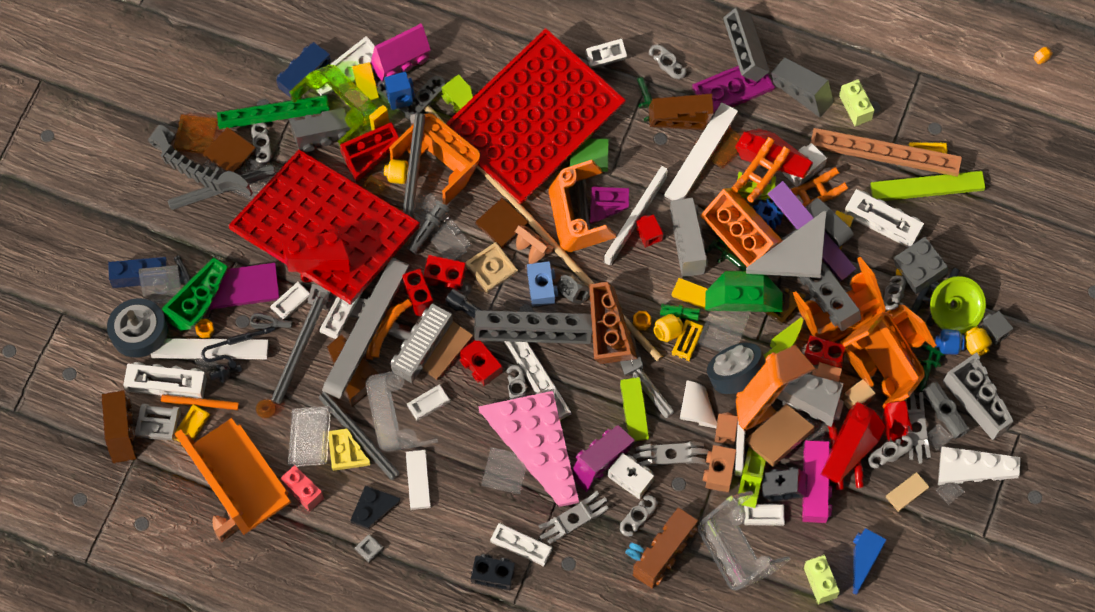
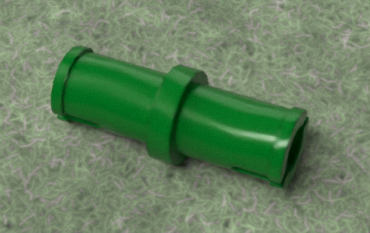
M680 304L679 306L661 305L660 316L673 314L680 319L699 320V308L683 307Z

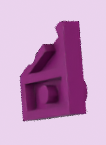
M592 187L590 224H594L629 208V188Z

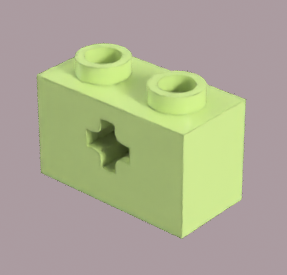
M859 79L842 85L839 96L854 126L871 121L874 108Z
M825 555L806 561L804 570L817 603L821 604L836 599L839 590Z

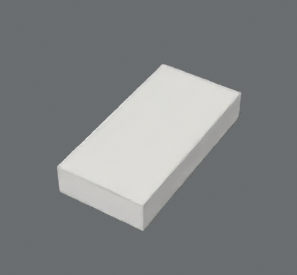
M297 282L273 303L270 308L282 320H286L308 300L310 292Z
M439 384L407 403V407L415 419L419 421L449 403L450 399Z
M756 504L755 508L744 506V525L785 524L784 504Z

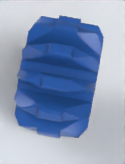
M766 199L764 203L760 200L758 205L753 206V209L773 230L776 229V225L780 226L783 212L776 206L774 201L769 203V199Z

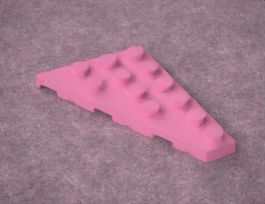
M553 391L478 407L479 413L484 416L489 425L498 433L506 445L512 449L517 458L523 462L528 471L540 482L559 507L579 503Z

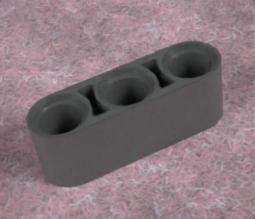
M814 199L805 207L813 218L826 211L825 232L838 248L854 236L850 227L820 199Z

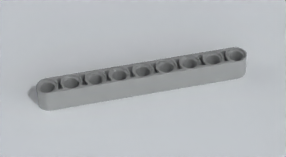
M392 258L389 261L327 377L322 389L323 392L339 399L342 398L403 282L402 275L408 272L409 264L396 258Z

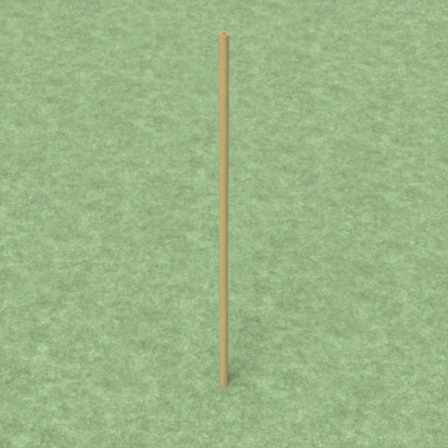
M430 106L424 109L426 113L434 114L444 122ZM477 165L480 172L529 222L532 228L554 247L553 250L583 283L588 287L589 284H595L533 216ZM624 315L629 332H632L635 339L657 362L661 360L663 356Z

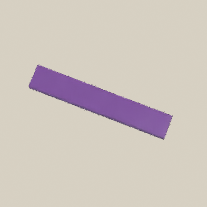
M783 181L768 193L796 229H800L813 219V216ZM825 232L822 260L841 282L856 268Z

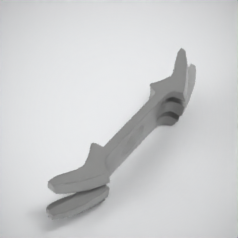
M913 391L910 395L911 410H908L911 425L915 422L920 423L922 430L915 433L908 425L907 436L913 440V446H916L918 462L921 464L923 444L925 445L927 458H931L927 437L923 392L919 393L920 409H917ZM913 446L909 451V460H913Z
M701 442L666 445L648 444L636 447V451L644 452L634 454L633 457L635 459L652 458L637 463L641 467L676 463L706 464V459L693 457L692 455L708 454L709 450L701 448L689 449L690 447H704V443ZM668 449L676 451L677 456L674 459L666 457L665 452Z
M598 491L594 492L590 497L581 501L573 508L546 523L538 525L540 530L549 528L554 524L556 525L542 534L540 538L545 539L560 532L558 535L550 538L548 542L550 544L562 539L566 534L608 510L606 505L593 513L607 499L603 498L587 506L599 495ZM572 513L579 516V521L576 524L569 523L567 519Z

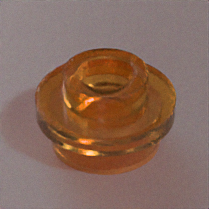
M264 399L256 405L257 415L261 418H270L275 413L276 408L271 400ZM264 406L269 407L267 411L262 410Z

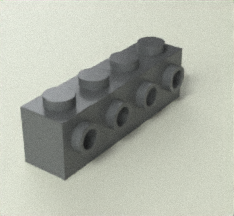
M736 7L723 19L741 75L757 82L770 71L751 14Z

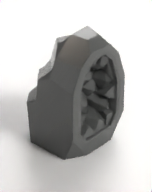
M572 275L561 276L558 281L559 291L573 303L581 304L590 295L589 287Z

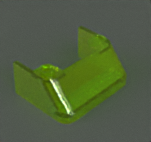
M328 65L310 72L289 91L291 100L295 103L310 88L318 90L325 84H328L351 108L345 116L346 124L351 130L338 141L340 148V144L360 136L371 126L369 115L378 108L337 66Z

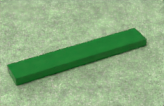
M325 95L217 112L219 129H226L227 127L232 128L302 117L310 114H321L322 112L329 111L328 98Z

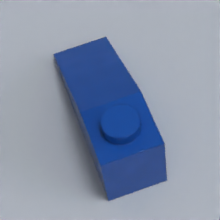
M866 528L862 534L858 532L853 541L856 544L853 553V594L855 595L860 590L886 541L883 537Z

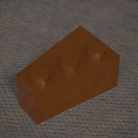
M125 390L101 394L105 442L112 463L136 459L133 440L135 439V434L131 425L134 422L132 412L129 410L132 409L131 398H127Z

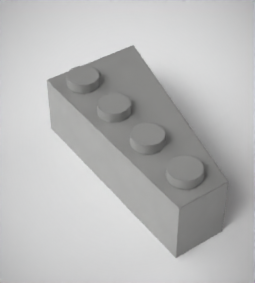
M693 198L670 201V213L682 277L702 275L705 273V267H708V260L704 251V239L701 237V222L697 219V215H699L698 205L694 204Z
M805 374L789 382L777 399L792 404L794 408L801 409L809 413L811 417L826 422V425L832 427L843 383Z

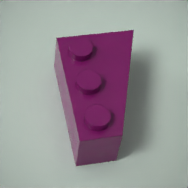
M619 425L613 429H607L600 440L595 439L590 444V448L587 450L583 449L576 456L577 461L572 470L574 481L587 492L591 489L590 486L594 479L598 478L600 480L604 476L603 472L612 466L622 453L626 455L630 451L635 440Z

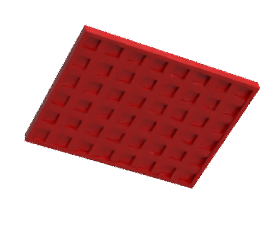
M298 150L229 224L231 231L284 264L286 262L283 256V243L338 229L349 259L350 273H344V271L332 270V272L313 270V272L299 273L350 305L420 227V222L301 150Z

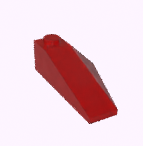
M759 128L745 131L735 146L742 160L752 162L767 138L770 137L775 141L765 157L768 161L774 163L784 146L790 149L785 162L778 171L805 178L813 165L810 159L778 135Z
M856 402L850 408L821 471L822 476L839 483L879 442L885 429V424L874 410L859 402Z

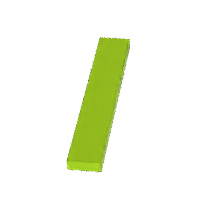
M982 171L959 173L958 177L938 175L871 182L870 188L873 198L889 201L984 191L985 183Z

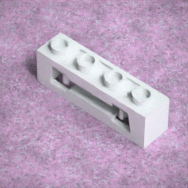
M857 189L844 212L853 216V220L908 248L915 244L924 225L918 218L910 217L904 214L901 209L893 208L883 200H877L867 192Z
M134 362L133 364H127L123 386L126 392L203 399L207 378L202 370L196 368L183 370V368L178 366L165 368L159 364L146 366L143 363ZM147 376L155 380L182 382V385L184 387H180L179 384L149 381V378H147Z

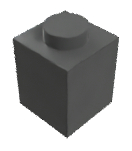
M999 311L995 314L990 313L983 319L984 322L981 328L986 330L995 346L1011 335L1013 327Z

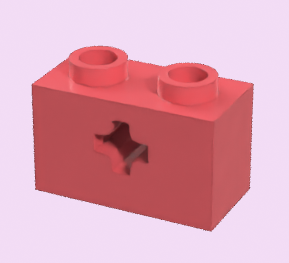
M295 465L280 478L282 485L309 512L324 499L322 491Z

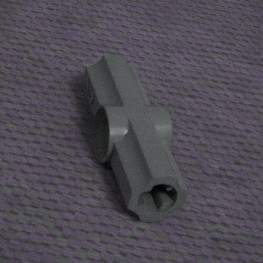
M933 382L923 389L922 392L936 411V417L944 423L954 439H958L969 432V428L956 410L955 403L946 396L938 382ZM941 408H948L950 413H944Z

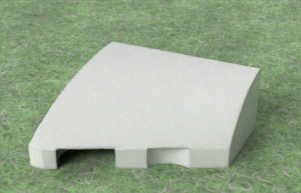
M687 381L680 419L699 422L701 426L716 428L717 422L706 388L698 383Z

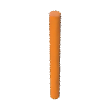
M163 394L161 396V402L194 404L196 406L232 410L239 409V402Z

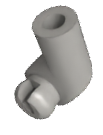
M395 322L388 332L389 335L402 340L409 339L412 335L411 331L398 329L399 324Z

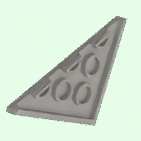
M826 211L817 215L746 268V274L821 278Z

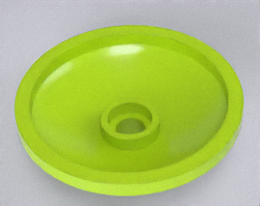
M961 276L950 277L941 282L934 290L930 302L931 315L938 327L942 330H959L961 334L966 333L980 323L986 308L985 296L981 287L972 279ZM952 301L955 302V305L953 307H951Z

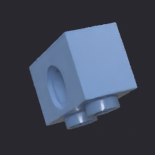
M550 262L527 264L532 307L555 304V297H558L557 285L553 286L552 279H555L554 268H550ZM544 281L547 285L540 286L538 283Z

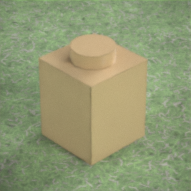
M862 379L845 392L843 397L844 404L849 410L856 402L866 406L874 400L876 393Z

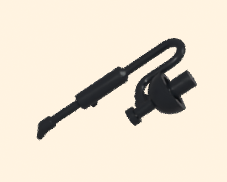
M268 327L254 333L247 332L227 338L226 341L204 347L201 352V357L204 361L214 362L221 359L229 361L228 366L223 364L216 365L217 371L209 373L210 379L215 380L219 378L221 383H224L230 378V373L242 372L240 364L236 365V362L232 361L228 355L207 358L205 356L207 350L251 340L254 336L271 333L276 328Z

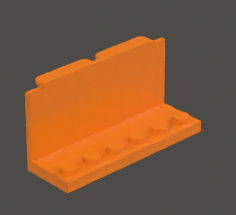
M232 418L196 442H194L189 433L185 435L181 429L175 433L243 535L291 503L286 496L288 492L241 425L237 426Z

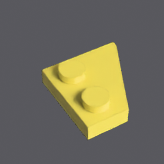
M348 429L328 431L333 471L370 466L369 459L365 456L358 443L355 442Z

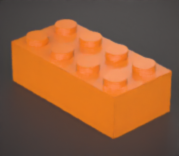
M731 188L723 189L700 215L747 267L783 241L738 192L734 193Z

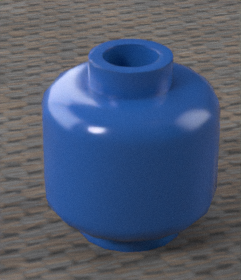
M943 329L940 336L936 335V347H939L942 354L958 355L960 350L964 349V335H961L959 330Z

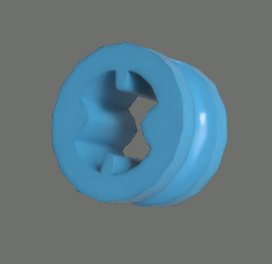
M630 543V549H627L625 553L631 558L640 561L641 555H643L645 550L637 544Z

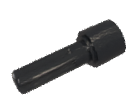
M456 288L451 290L444 303L457 312L464 311L474 319L475 310L483 311L469 302L468 296Z

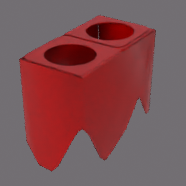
M417 269L403 274L402 279L405 293L409 296L414 313L417 316H422L426 308L429 309L431 304H433V299L421 269ZM415 277L421 278L419 284H409ZM422 289L427 292L428 297L425 301L418 302L415 300L414 293L417 290Z
M810 335L804 356L812 365L819 364L820 362L842 369L846 346L844 347L842 344ZM817 344L822 350L815 353L810 350L809 346ZM828 352L831 354L842 352L838 358H832L828 354Z
M906 401L886 403L882 416L888 441L890 438L893 442L901 439L902 443L904 441L902 436H906L908 433V425L912 430Z

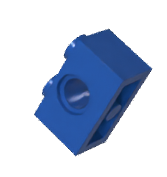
M406 72L384 77L391 110L413 105L412 97H415L412 78H408Z

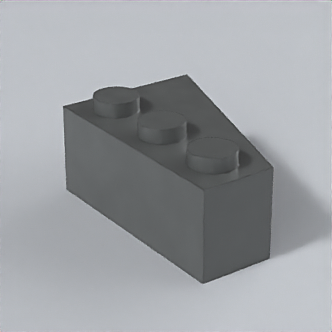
M784 58L771 72L773 83L776 87L782 89L818 117H821L834 103L827 79L787 58Z
M344 108L325 111L321 113L322 116L312 117L311 114L305 115V119L297 121L295 118H289L298 150L308 153L317 147L328 146L334 141L345 140L353 135Z

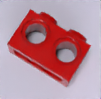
M428 255L423 276L429 285L438 286V284L446 285L445 288L450 290L453 288L462 289L467 266L464 262ZM439 268L440 273L438 275H431V270ZM452 272L459 273L458 278L454 280L450 279L449 275Z

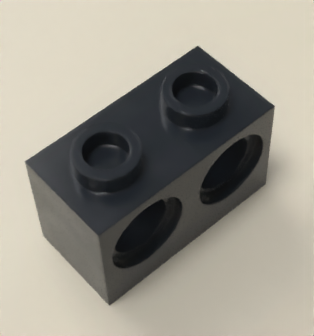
M487 554L475 555L471 583L510 591L515 563L507 558H500L498 560L493 559L492 556ZM481 566H487L489 568V570L486 573H481L478 571V569ZM504 569L509 573L507 576L501 577L498 575V572Z

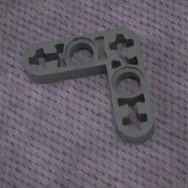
M440 76L432 77L415 94V97H412L413 105L396 110L409 120L411 116L409 109L413 110L416 108V113L423 114L425 112L424 109L427 106H431L442 94V87L445 85L444 79ZM380 81L376 86L378 96L389 104L386 90L382 92L381 89L382 87L386 88L385 81ZM434 83H440V88L438 86L434 88ZM424 94L430 97L426 102L420 100V97Z

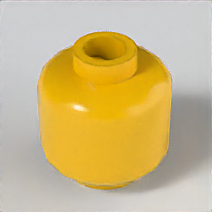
M391 159L389 164L384 167V176H387L390 183L406 184L409 162Z
M668 314L655 322L654 334L659 340L670 342L682 334L683 323L679 317Z
M977 326L964 334V344L971 355L977 352L979 356H983L990 351L988 348L992 345V341L984 328H978Z

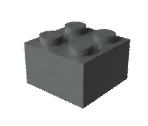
M926 237L893 258L894 265L915 294L948 273V266Z

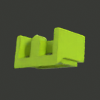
M738 172L737 180L741 177L742 172ZM773 176L771 184H768L763 193L755 200H772L768 193L775 188L776 176ZM748 181L738 193L743 198H747L758 184Z

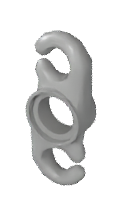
M656 44L650 48L649 55L653 56L654 60L658 61L660 68L666 71L673 79H682L686 75V69L682 68V65L676 61V57L662 45ZM658 49L661 51L660 55L653 56L654 50ZM669 58L673 63L667 66L662 61ZM682 68V73L679 75L675 74L674 70Z
M265 123L254 124L251 128L253 146L256 147V161L266 164L272 157L270 140L267 135V129H264L263 132L256 131L259 126L267 128ZM260 139H264L267 141V143L264 146L260 147L256 145L257 141ZM261 153L267 155L265 159H260L258 156Z
M901 275L893 276L890 279L891 282L885 288L883 302L886 310L898 308L897 303L904 296L906 280ZM893 291H899L897 294H890Z
M511 365L508 367L507 373L510 374L512 370H517L519 375L517 377L508 375L507 377L509 380V398L512 400L526 397L524 371L518 365ZM516 383L523 386V390L518 394L512 392V386Z
M903 435L902 440L908 442V445L905 447L900 445L901 439L885 443L881 448L870 454L868 458L869 465L873 468H879V464L873 462V459L876 457L881 458V465H884L886 462L896 461L900 456L911 450L913 440L911 437ZM889 448L896 449L895 454L892 456H887L885 453Z
M650 495L644 496V500L652 501V507H646L642 500L638 506L631 509L620 524V531L623 535L633 536V531H637L639 526L645 524L657 508L656 498ZM634 512H643L644 518L640 521L633 518ZM631 524L633 531H626L625 525Z

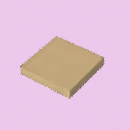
M497 242L465 262L467 268L487 293L518 273V269Z

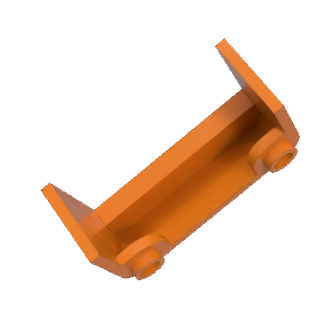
M427 113L424 114L425 124L421 155L428 150L454 171L449 176V184L442 190L443 204L447 205L467 185L480 161V154L476 148L434 114ZM414 124L390 146V159H398L405 151L410 153Z
M593 160L563 169L549 187V196L559 244L566 252L577 251L616 238V234L607 225L589 230L588 224L584 220H575L568 187L574 185L577 181L602 173L601 168Z
M861 257L857 258L861 272L851 279L850 286L852 290L846 293L860 310L862 320L841 331L838 326L835 327L830 321L828 312L824 313L815 301L809 300L804 302L797 291L793 293L799 312L813 336L835 342L849 335L875 316L885 312L886 308L875 274Z
M898 305V308L887 311L910 347H920L925 341L933 348L937 346L925 322L905 305ZM848 336L841 340L839 344L843 345V342L848 338ZM852 343L847 345L845 356L858 375L872 387L874 384L871 377L874 376L877 370L874 361L865 348L858 349Z
M883 312L853 331L843 342L844 347L852 343L858 349L865 348L884 377L881 390L888 397L882 405L884 409L886 403L898 402L910 397L925 376L922 365L887 312Z
M796 345L778 353L773 352L765 359L767 362L746 388L742 392L737 393L738 424L744 431L771 418L776 413L771 404L789 382L815 369Z

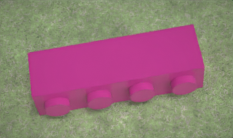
M805 441L803 472L808 475L807 498H803L802 522L826 523L828 517H831L832 505H828V498L832 497V486H829V479L821 475V471L832 449L829 448V442Z

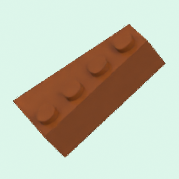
M609 282L589 284L594 359L600 364L638 359L614 286Z
M678 507L664 525V532H659L651 544L653 547L651 549L647 547L640 561L637 560L634 564L633 576L652 589L655 585L659 586L665 578L663 574L666 569L670 570L675 564L676 559L674 558L678 553L682 554L687 547L685 542L689 537L693 538L699 529L697 528L698 520Z

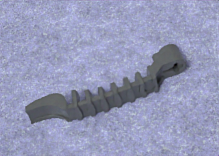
M158 125L148 138V142L152 146L162 151L161 157L165 164H170L173 169H177L181 174H186L190 179L193 178L197 183L200 182L205 187H210L213 191L218 190L222 193L237 190L249 196L252 195L253 191L249 184L240 175L232 171L223 173L219 168H216L215 171L209 167L204 169L203 166L196 165L195 162L174 150L170 144L176 135L163 125Z

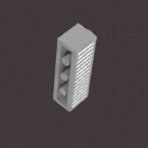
M431 304L429 309L426 308L421 316L422 320L419 324L416 323L411 331L412 335L409 339L404 340L401 346L402 350L391 360L392 372L410 383L414 382L453 322L452 314L434 304Z

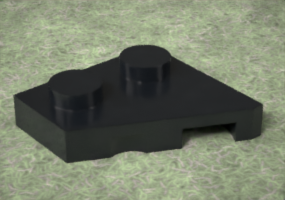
M365 485L350 523L369 530L379 519L387 515L390 509L398 505L401 499Z

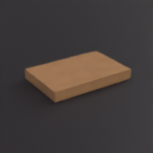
M453 321L422 370L438 381L458 357L460 351L473 339V335Z
M786 404L745 439V444L769 464L775 466L815 430V427Z

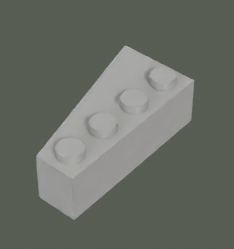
M976 352L950 370L945 376L943 383L988 436L995 440L1009 429L1013 419L1003 400L999 398L996 392L997 389L987 376L988 372L985 366H982L979 360L980 357Z

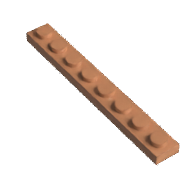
M817 128L813 129L811 143L819 150L957 177L962 160L961 156Z

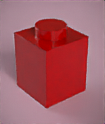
M654 214L642 216L636 221V230L645 248L662 241L663 232Z

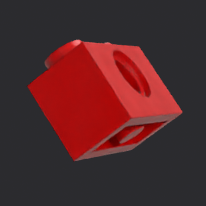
M474 340L460 351L461 364L473 372L472 376L477 383L481 382L485 386L503 373L502 365L481 341ZM479 360L485 362L482 366L475 365V362Z

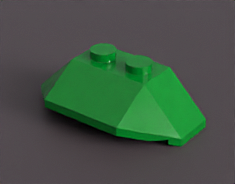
M725 271L706 290L705 311L782 312V292L767 275L746 274V271Z

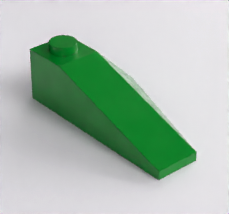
M213 257L162 308L166 321L178 330L192 329L205 316L228 270V266Z

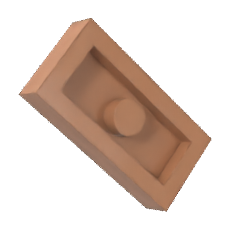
M519 225L515 230L518 234L516 239L517 250H522L530 244L532 245L529 252V264L538 262L545 254H551L554 247L527 226Z
M229 513V520L222 516H213V528L221 542L239 530Z

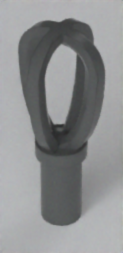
M254 313L250 318V325L255 329L268 327L291 329L292 321L274 319L266 314ZM261 319L273 323H256L253 320Z

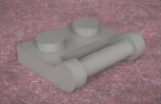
M142 403L135 436L138 438L174 441L178 419L181 416V408L175 406L173 408L154 407ZM156 414L171 417L170 419L149 418L147 415Z

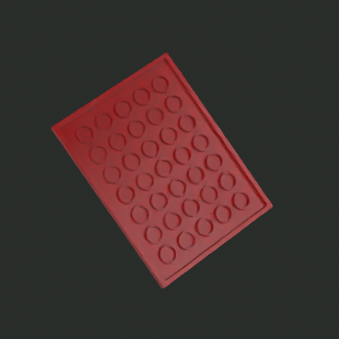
M545 28L464 105L446 125L478 150L480 154L478 166L521 205L626 103V100Z

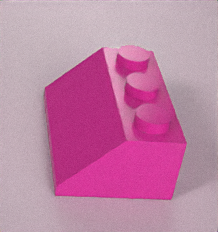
M419 24L374 47L370 65L382 82L385 81L384 77L403 71L407 72L413 66L421 65L428 60L431 49L423 25Z

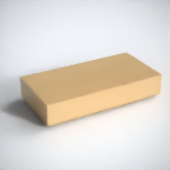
M916 472L887 494L886 498L899 512L927 491L929 486Z

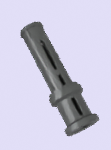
M436 200V205L432 211L426 214V221L406 247L415 255L435 226L441 224V219L446 212L450 211V208Z

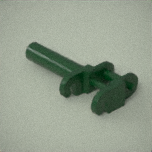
M640 77L637 79L645 102L639 104L638 107L639 109H642L643 106L644 108H649L652 98L644 77ZM649 116L643 119L645 123L648 122Z
M718 237L717 241L714 240L709 245V248L705 250V253L708 254L713 248L719 249L722 252V256L718 259V263H721L726 258L742 271H746L747 266L738 257L729 252L730 248L721 238ZM721 243L726 248L723 250L721 247L718 246V244Z
M923 344L920 346L922 349L930 351L928 360L921 361L918 358L920 364L924 365L923 369L925 372L924 378L917 387V392L919 393L926 388L932 368L931 365L935 368L941 367V363H939L940 358L945 355L931 345L925 346ZM933 354L937 355L936 361L931 360Z

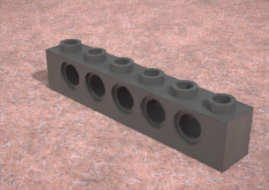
M796 229L795 231L791 232L790 234L786 235L785 237H783V238H781V239H782V240H785L787 237H789L790 235H792V234H793L794 232H796L798 229ZM823 262L821 278L799 277L801 283L809 287V293L813 299L817 298L819 300V306L824 313L828 312L830 321L835 327L838 326L843 331L862 320L858 307Z
M475 310V341L590 344L592 335L591 314Z

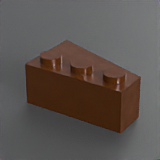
M712 94L655 98L649 105L650 127L704 130L713 115Z
M342 334L327 346L333 365L347 342V339ZM364 357L345 390L352 407L381 383L380 374Z

